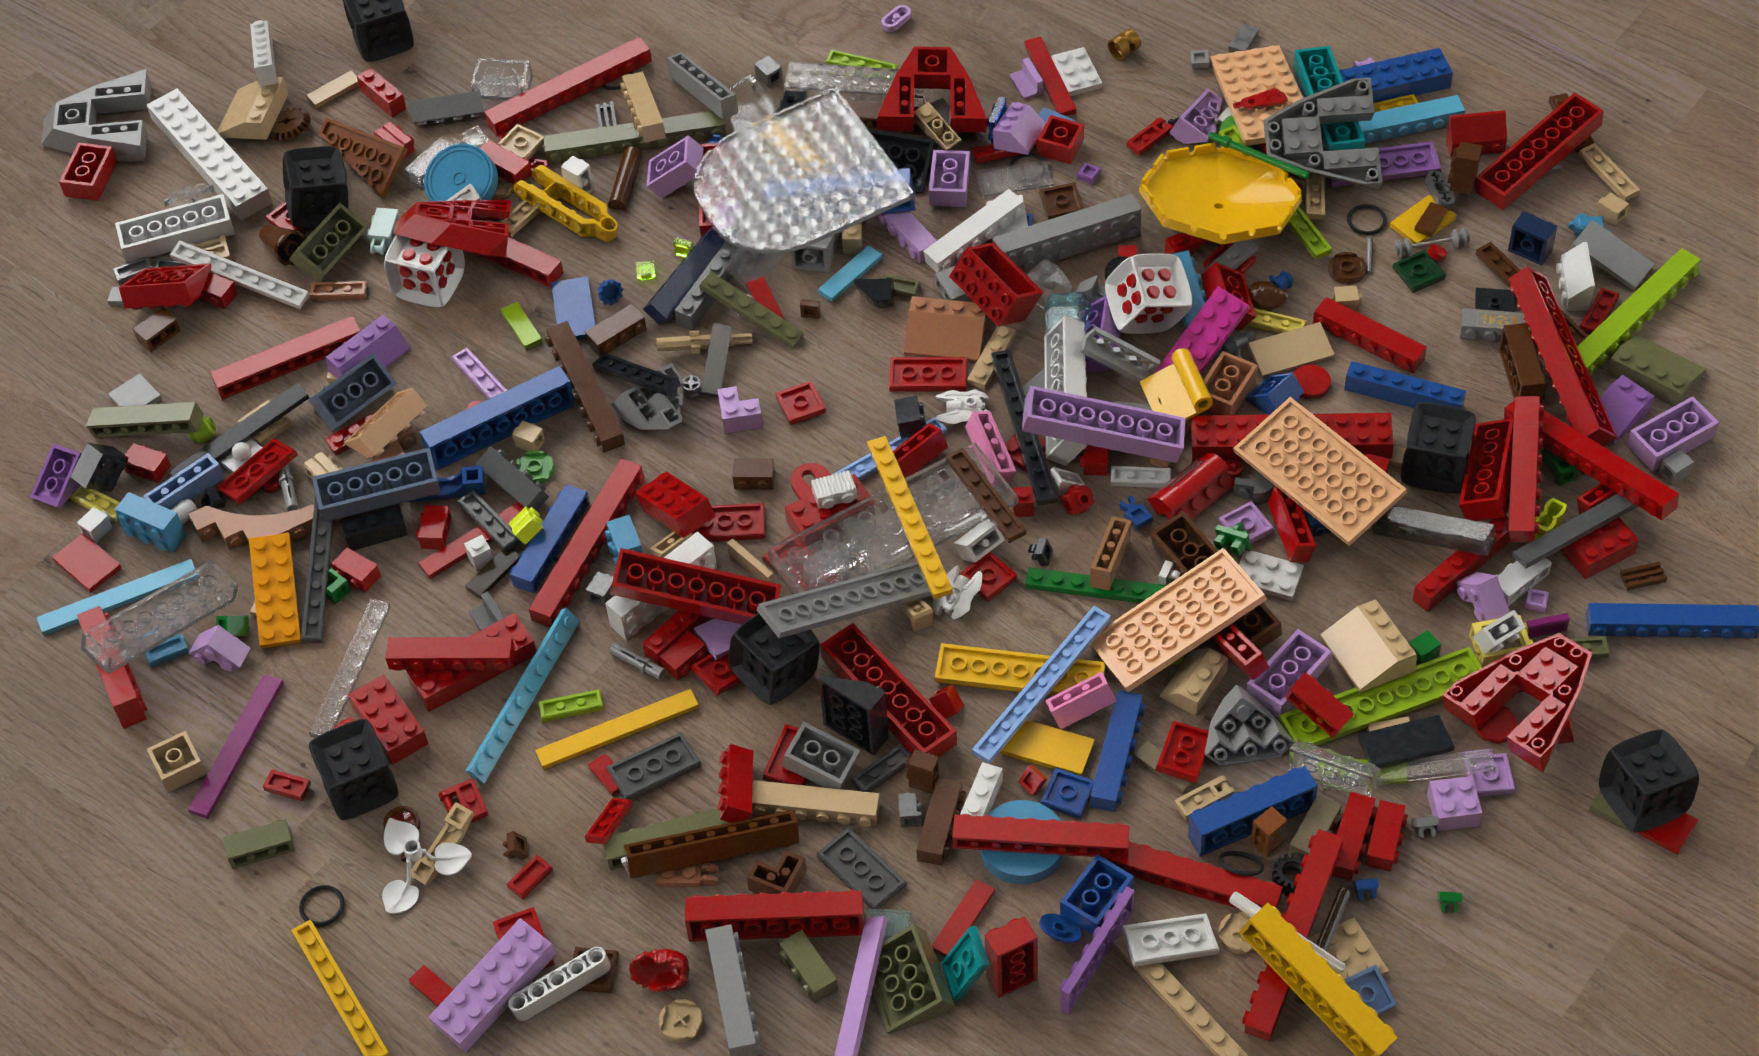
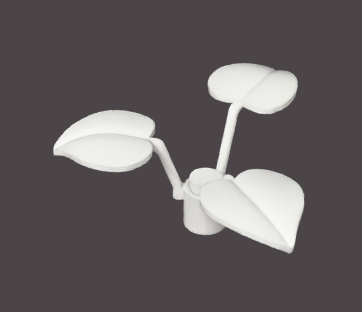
M389 818L384 831V844L388 852L393 855L405 853L407 858V881L405 883L402 880H394L385 886L382 894L385 911L389 914H399L411 909L416 904L419 898V890L416 886L410 885L411 862H417L425 855L430 860L435 861L434 866L438 873L451 876L457 874L465 867L471 859L472 853L459 844L443 843L435 848L436 857H434L426 849L421 848L419 831L414 825Z

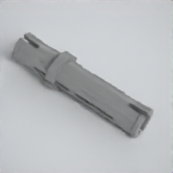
M287 464L279 471L280 478L278 482L280 487H282L286 511L289 512L298 510L299 506L294 490V477L291 475L290 465Z
M617 642L612 644L609 650L611 655L633 665L641 673H647L659 681L665 677L667 670L653 663L652 659L644 658L619 645Z

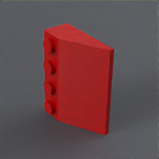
M211 263L145 268L119 287L124 309L132 308L133 310H139L143 307L155 309L160 306L171 308L176 305H182L183 307L192 305L201 295L212 267Z

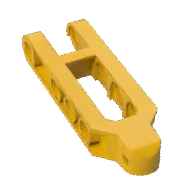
M539 165L532 171L533 179L545 188L543 191L523 180L518 181L513 186L515 194L520 199L527 200L528 204L533 207L538 203L542 204L539 207L541 212L582 237L596 236L604 242H610L618 236L617 221L607 213V204L543 165ZM562 198L595 219H585L578 215L575 210H570L562 205V202H557V200Z

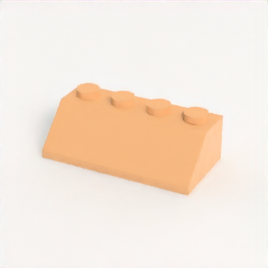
M414 388L397 392L347 439L345 444L366 458L378 457L384 452L383 447L387 444H392L398 438L397 434L400 431L404 432L407 430L414 418L418 419L423 415V409L427 404Z

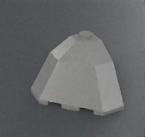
M672 363L660 368L657 372L679 379L681 385L669 396L638 385L623 392L611 404L623 421L640 430L670 429L682 422L680 407L682 406L683 394L680 393L683 385V378Z

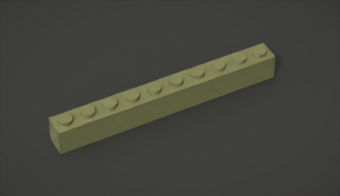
M713 111L662 118L666 138L645 143L642 136L638 135L634 122L543 136L546 158L549 164L568 161L572 156L584 159L624 153L625 148L629 146L636 147L639 150L671 146L686 136H690L696 142L713 138L714 134L721 135L724 138L726 137L724 119Z

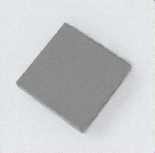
M141 374L136 375L108 393L109 398L117 406L149 405L162 400L161 395Z

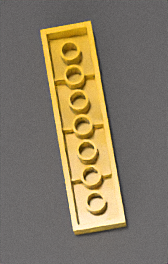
M1269 903L1265 904L1238 932L1355 1056H1379L1398 1038L1394 1030L1378 1018L1377 1012L1362 1001L1360 994L1352 990L1346 984L1345 979L1329 967L1328 961L1313 950L1311 943L1303 939L1297 933L1296 928L1281 917V913L1276 907L1271 906Z

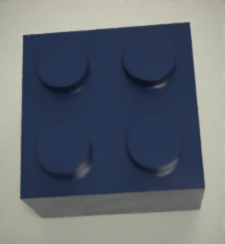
M1523 211L1512 226L1508 251L1542 266L1553 251L1558 226Z

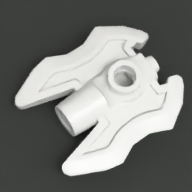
M976 389L968 392L951 390L936 396V400L946 402L947 413L938 415L936 419L949 424L968 421L972 412L985 409L984 402L988 401L989 397Z
M955 566L947 574L953 588V594L933 599L935 614L941 615L944 609L946 614L950 615L952 613L951 617L954 620L968 612L974 595L980 591L982 572L978 571L969 580L965 576H958L960 568Z

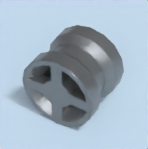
M694 375L684 377L682 385L683 396L689 400L699 398L701 396L700 379Z

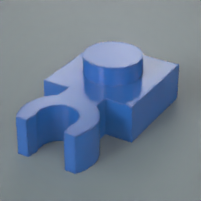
M1128 496L1130 504H1125L1122 500L1120 501V509L1125 512V518L1131 520V525L1135 530L1153 521V516L1141 503L1137 506L1135 505V499L1132 496Z

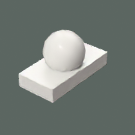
M252 439L246 443H236L232 447V454L222 461V465L233 473L262 447Z

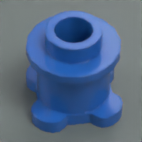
M1281 271L1277 277L1274 275L1269 276L1270 282L1282 290L1293 286L1294 280L1289 272Z

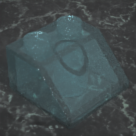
M1084 292L1053 293L1049 295L1045 305L1046 334L1064 315L1084 322L1085 327L1092 306Z

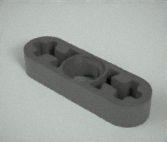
M1429 171L1425 183L1435 204L1448 208V211L1452 210L1455 199L1452 192L1449 191L1450 188L1444 175L1439 171Z

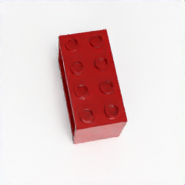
M994 242L967 247L949 275L998 327L1025 321L1044 293Z

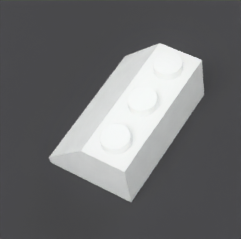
M1583 242L1561 255L1560 263L1556 265V273L1560 275L1559 289L1563 291L1561 302L1565 304L1566 311H1588L1593 297L1595 283L1587 242Z

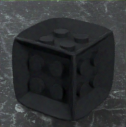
M343 0L355 43L365 61H376L403 53L414 46L413 33L403 0Z
M337 147L298 148L284 153L283 184L285 188V201L289 219L293 226L303 228L318 227L339 203L348 209L346 171L341 152Z
M1425 402L1417 403L1409 426L1407 447L1401 467V481L1422 489L1443 493H1459L1463 485L1469 449L1474 434L1475 414L1452 406Z
M757 613L743 623L732 635L729 648V664L735 675L760 700L772 705L789 696L813 676L818 667L820 644L812 630L778 638L762 616Z
M360 719L344 724L317 736L309 742L311 756L322 777L327 795L339 819L346 820L365 814L391 802L398 796L399 792L394 775L387 764L385 753L376 732L368 719Z
M1663 729L1645 732L1612 747L1605 756L1599 776V788L1605 800L1623 824L1635 833L1659 827L1685 814L1692 806L1699 785V773L1695 764L1678 742Z

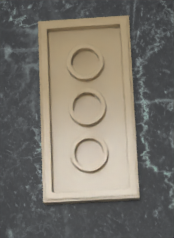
M1321 322L1248 343V348L1255 364L1258 365L1261 378L1331 359L1335 355Z

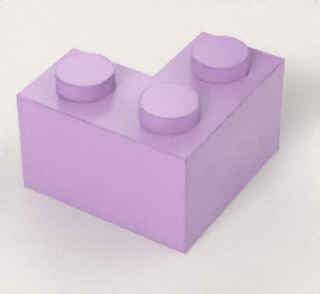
M737 386L717 389L724 434L763 428L758 398L739 401Z
M1475 572L1456 581L1459 597L1463 601L1473 603L1475 608L1474 614L1480 622L1499 619L1510 612L1496 575Z
M217 625L200 633L188 654L194 657V660L200 664L205 665L215 661L220 664L222 669L231 672L241 667L251 648Z

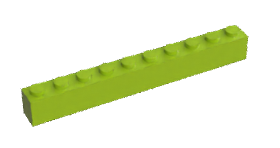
M1681 248L1577 346L1590 376L1595 373L1599 365L1605 364L1611 354L1614 355L1622 343L1627 342L1634 332H1638L1646 320L1650 321L1655 312L1665 306L1668 299H1673L1677 291L1687 285L1690 278H1695L1700 271V258Z

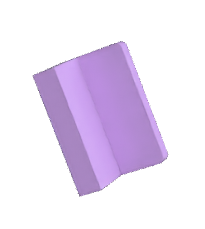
M1023 59L1022 70L1011 73L1010 79L1022 98L1026 100L1043 94V79L1030 59Z

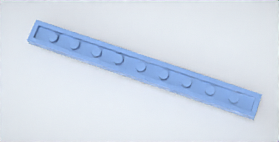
M1095 606L1090 609L973 747V755L988 764L993 761L1110 622L1111 615Z

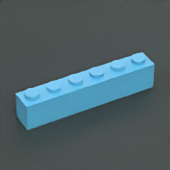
M1458 95L1378 111L1374 113L1372 120L1358 122L1364 135L1365 143H1371L1446 127L1449 124L1451 115L1465 114V109Z

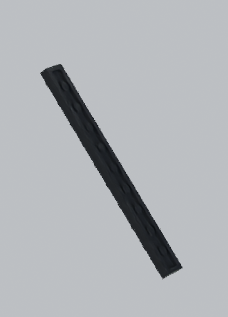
M1009 349L991 353L992 363L1031 486L1033 487L1037 505L1058 503V497L1038 435L1022 431L1025 395L1011 351Z

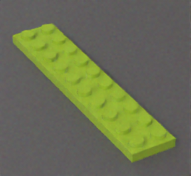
M1469 646L1417 665L1415 672L1363 692L1353 688L1334 695L1337 700L1346 704L1350 711L1354 713L1334 738H1331L1299 709L1281 714L1279 720L1294 740L1293 745L1299 753L1365 729L1367 725L1386 721L1443 700L1442 695L1456 681L1481 669L1482 666Z

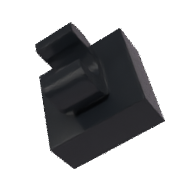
M206 487L201 504L203 507L207 505L218 509L225 507L227 500L221 499L222 493L216 492L213 487Z
M1039 538L1037 545L1031 544L1029 546L1028 553H1033L1031 558L1038 560L1041 566H1049L1053 549L1047 538Z

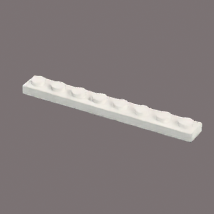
M180 240L170 254L172 259L187 265L211 263V273L300 310L309 297V292Z

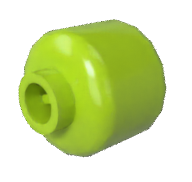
M203 415L198 432H189L187 434L193 442L197 441L203 444L216 435L217 426L210 416L206 417Z

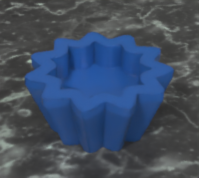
M610 279L600 283V287H598L599 300L603 301L604 305L608 303L613 305L614 302L618 303L619 298L623 297L621 292L624 289L621 287V283Z

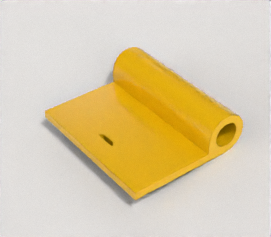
M1183 348L1177 349L1172 354V365L1139 382L1152 411L1185 417L1186 421L1209 409L1213 401L1190 351Z

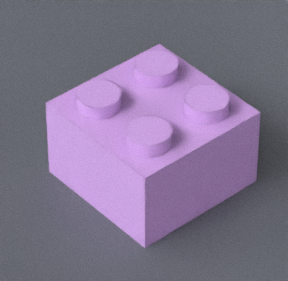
M1473 776L1429 782L1427 797L1432 816H1438L1439 825H1435L1436 832L1480 826L1482 810Z

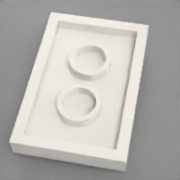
M1084 47L1051 56L1070 96L1102 88V81Z
M1244 550L1239 566L1264 594L1292 601L1304 565Z

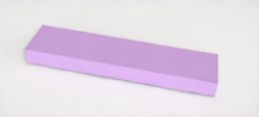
M468 348L451 357L457 367L487 399L507 391Z

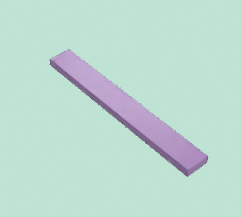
M885 916L866 917L835 1056H858L888 922Z

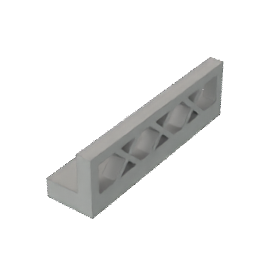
M1097 326L1083 337L1081 353L1138 383L1149 377L1151 371L1160 365L1159 359ZM1097 334L1103 339H1097L1093 336ZM1109 344H1116L1119 347H1112ZM1126 353H1133L1136 356H1129ZM1142 361H1148L1151 364L1148 366L1142 363Z

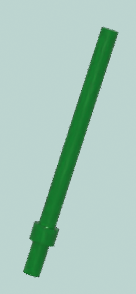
M1210 132L1208 135V139L1220 143V146L1230 147L1304 179H1308L1310 175L1305 170L1237 143L1228 136H1221Z

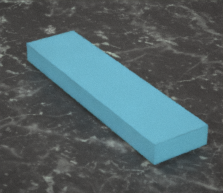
M868 245L818 289V293L833 302L854 284V279H860L882 259V254Z

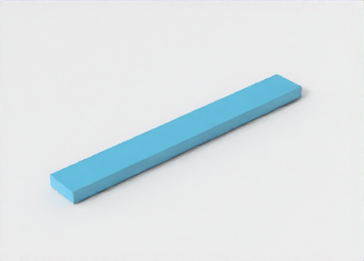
M189 559L38 616L37 620L41 632L45 636L80 623L77 615L95 607L101 606L103 613L109 612L198 578L192 560Z

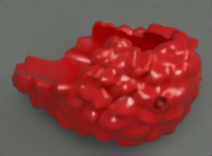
M665 948L663 950L654 949L651 952L644 951L629 964L630 979L635 981L637 985L641 984L642 988L648 986L653 992H669L670 989L675 990L686 985L690 971L689 962L683 953H679L676 950Z

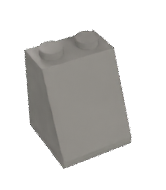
M801 223L790 241L792 268L829 273L839 242L838 228Z

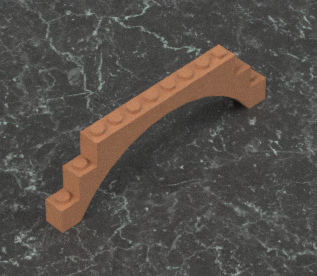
M410 426L404 432L400 431L397 434L398 438L392 444H387L383 447L384 452L378 457L373 456L370 462L405 454L404 449L417 444L413 428ZM314 504L298 510L272 515L235 514L206 505L189 513V517L201 541L221 534L230 550L245 542L249 544V538L289 532L292 542L312 533ZM342 518L334 519V522L339 521Z

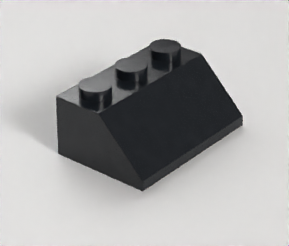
M399 503L341 519L348 547L353 551L408 535Z

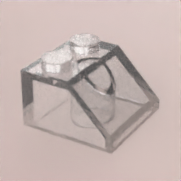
M1043 258L1027 274L1044 292L1036 305L1049 313L1074 291V287L1060 267L1046 258Z

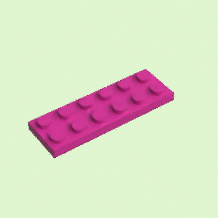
M1218 286L1154 373L1172 365V354L1177 349L1185 348L1190 351L1201 375L1250 309V306Z

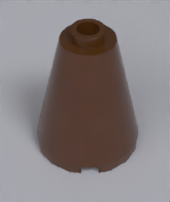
M265 225L259 233L260 240L279 263L286 266L290 264L295 265L289 259L306 240L304 234L297 230L273 225Z

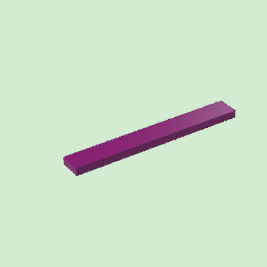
M263 675L188 808L189 813L209 819L283 686L282 679Z

